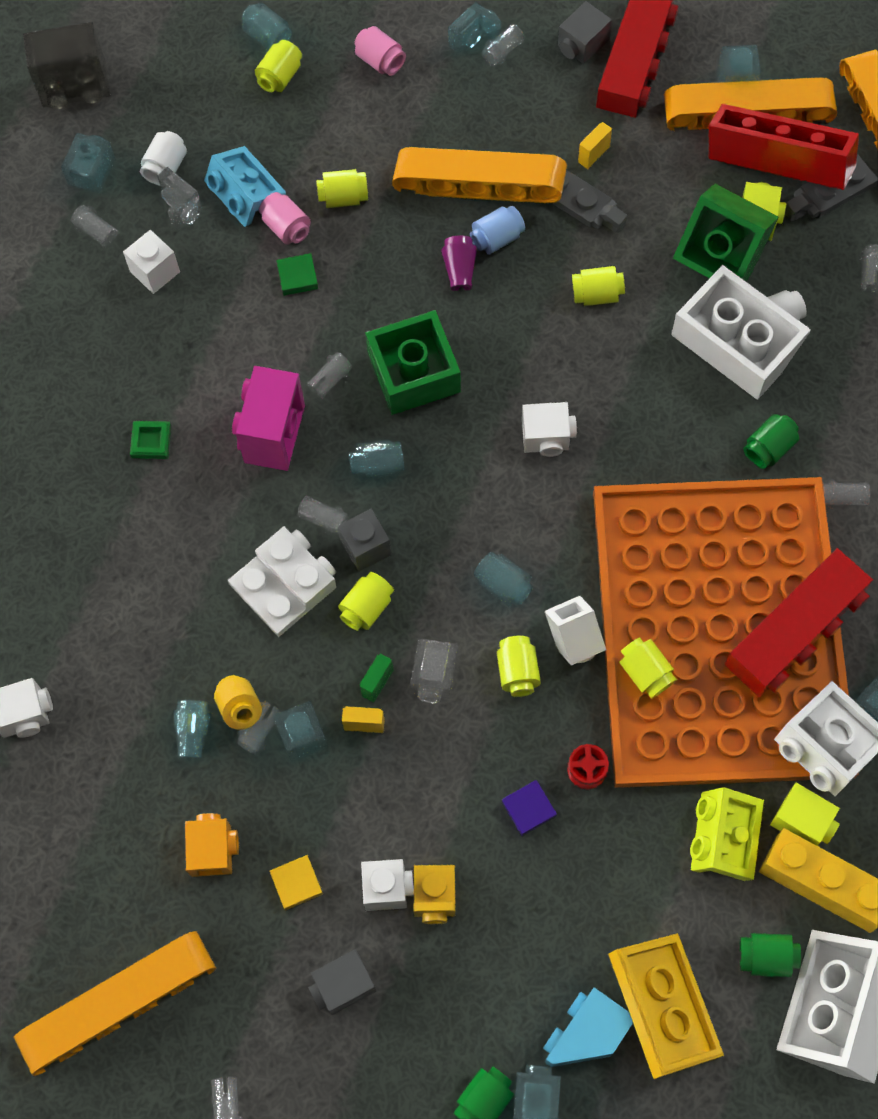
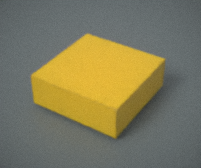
M604 122L600 123L580 143L578 163L589 169L610 147L611 127Z
M348 706L343 708L342 724L345 731L384 733L385 719L383 710Z
M308 855L270 870L285 910L323 895Z

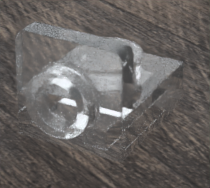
M166 167L157 175L162 189L160 194L164 201L171 206L167 212L172 226L178 230L184 224L190 225L198 218L202 205L197 190L170 168Z

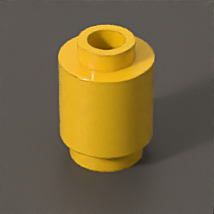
M232 675L223 678L218 683L214 699L224 722L229 727L237 730L253 726L261 716L262 706L250 682L245 678Z

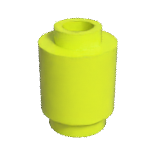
M280 40L279 43L273 44L255 69V76L259 86L267 92H274L275 90L282 92L301 66L302 53L299 48L287 40Z
M356 169L323 172V180H316L318 201H326V208L360 205V201H368L365 172L357 173Z
M615 266L580 270L581 274H572L575 303H584V306L619 302L618 295L625 294L623 272L616 273Z
M369 572L366 577H361L338 605L342 612L340 615L341 620L356 631L360 627L369 630L391 602L390 596L394 592L393 587L374 572Z
M511 636L499 642L500 649L497 651V660L502 690L510 692L513 697L531 695L534 693V688L541 684L535 646L530 643V638L527 636Z
M639 637L621 650L624 658L619 663L642 693L647 692L651 699L661 694L677 681L672 674L674 668L652 639L643 642Z

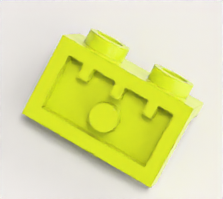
M725 787L702 792L696 806V816L698 818L696 835L690 847L692 857L691 870L695 872L712 871L743 881L754 880L764 800Z

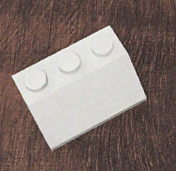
M722 265L676 313L671 335L758 400L784 371L809 335L811 329Z
M812 930L776 1049L777 1051L840 1075L875 1084L878 1073V941Z

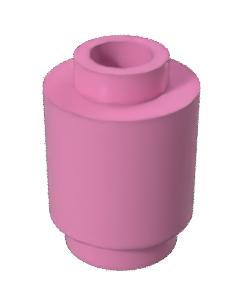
M376 26L363 29L355 39V54L379 73H386L392 76L404 64L406 54L402 51L401 45Z
M274 192L262 201L259 212L262 215L263 222L284 244L299 243L307 237L311 223L310 218L287 195Z

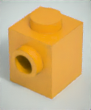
M214 813L197 815L196 821H185L186 871L190 876L232 874V855L239 854L238 831L231 830V825L227 819H221V815Z

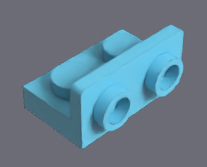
M245 146L212 155L204 181L208 188L219 197L229 212L244 227L252 223L255 211L259 210L262 201L268 195L274 192L286 195V191Z

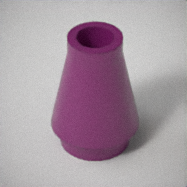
M458 235L445 239L444 247L441 249L452 291H458L460 287H463L464 290L472 289V276L477 247L473 245V239L469 236Z

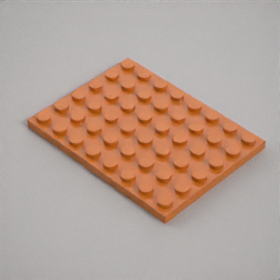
M822 477L594 486L593 496L603 635L606 647L605 662L614 787L810 780V773L801 764L790 762L781 755L779 744L774 739L785 725L831 681L849 696L841 628L828 640L822 635L813 644L817 648L815 653L802 666L795 662L786 671L790 675L788 680L775 693L768 689L760 698L724 664L729 653L831 554ZM639 637L643 642L652 639L674 668L672 674L677 679L674 684L653 699L650 698L647 692L642 693L619 663L624 658L621 650Z

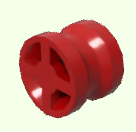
M585 744L577 747L569 757L567 769L569 779L575 786L581 789L590 790L597 788L606 778L609 767L608 757L596 745ZM577 768H581L584 772H586V774L583 773L581 770H577Z

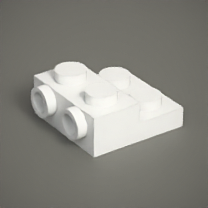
M285 526L255 550L257 556L228 579L229 585L278 637L337 588L333 577L336 571L330 562L323 556L316 560L308 551L311 545L305 536L297 529L290 533Z
M831 681L785 725L774 740L779 744V751L786 760L793 763L798 762L810 773V780L817 789L824 792L829 791L836 796L878 753V722Z

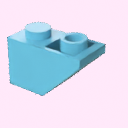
M595 987L588 996L580 992L567 1011L573 1019L566 1030L562 1031L557 1027L543 1047L544 1050L550 1053L545 1063L555 1067L610 1057L633 1024L630 1013Z

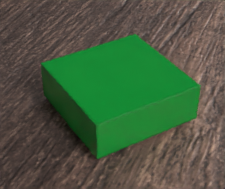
M311 253L276 260L283 296L318 289Z
M133 421L130 447L131 458L168 459L171 435L170 421Z
M381 653L376 656L359 684L364 698L373 703L375 702L394 671L392 659Z

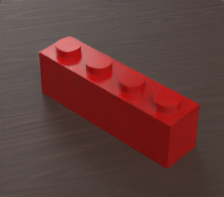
M629 0L598 88L596 108L634 118L637 116L639 107L646 108L651 93V87H648L647 83L649 79L655 80L661 60L656 59L658 52L665 53L670 32L665 31L667 25L674 26L679 6L674 5V0Z
M721 104L709 124V159L844 190L856 168L859 133Z
M836 548L729 653L724 665L759 698L768 689L775 693L790 677L786 671L795 662L802 666L817 650L813 644L822 635L828 640L844 623L840 617L848 609L855 613L869 599L870 595L866 593V590L873 579L841 550Z

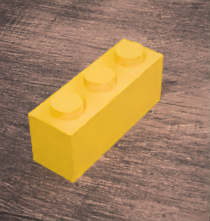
M783 828L776 836L759 873L869 933L878 928V878Z

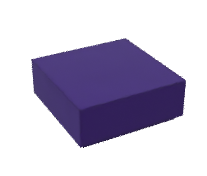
M537 780L506 796L501 801L521 836L557 817L556 811Z

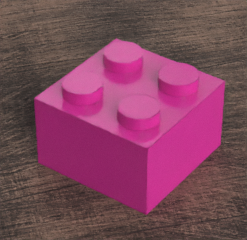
M254 366L251 379L246 378L243 383L241 398L244 404L242 412H236L233 419L232 433L237 437V449L241 450L244 463L288 471L305 408L299 374Z

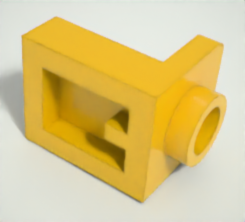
M414 865L413 912L414 917H422V923L444 924L447 923V916H455V865Z

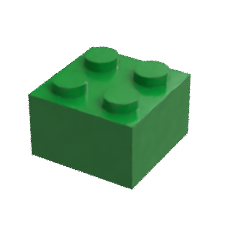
M714 184L700 196L672 259L708 278H711L724 265L746 282L751 276L779 217Z
M436 310L365 332L368 355L391 415L461 392V372Z

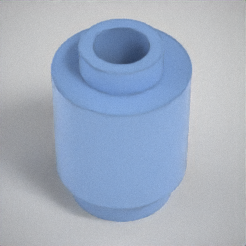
M502 206L473 222V231L470 232V237L473 239V245L477 247L478 251L485 250L487 254H491L518 239L520 233L525 231V223L521 214L514 206H509L508 208Z

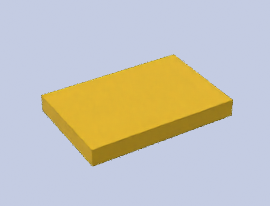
M678 933L616 949L608 953L653 1079L724 1056Z

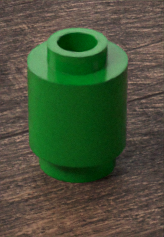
M773 414L747 439V445L743 448L744 453L760 469H765L769 465L774 466L799 441V428L789 416Z
M751 933L750 937H740V971H750L751 976L792 977L793 969L801 968L800 943H793L791 934Z
M493 1066L489 1072L480 1068L456 1101L459 1106L453 1114L459 1119H498L515 1095L509 1090L513 1082Z

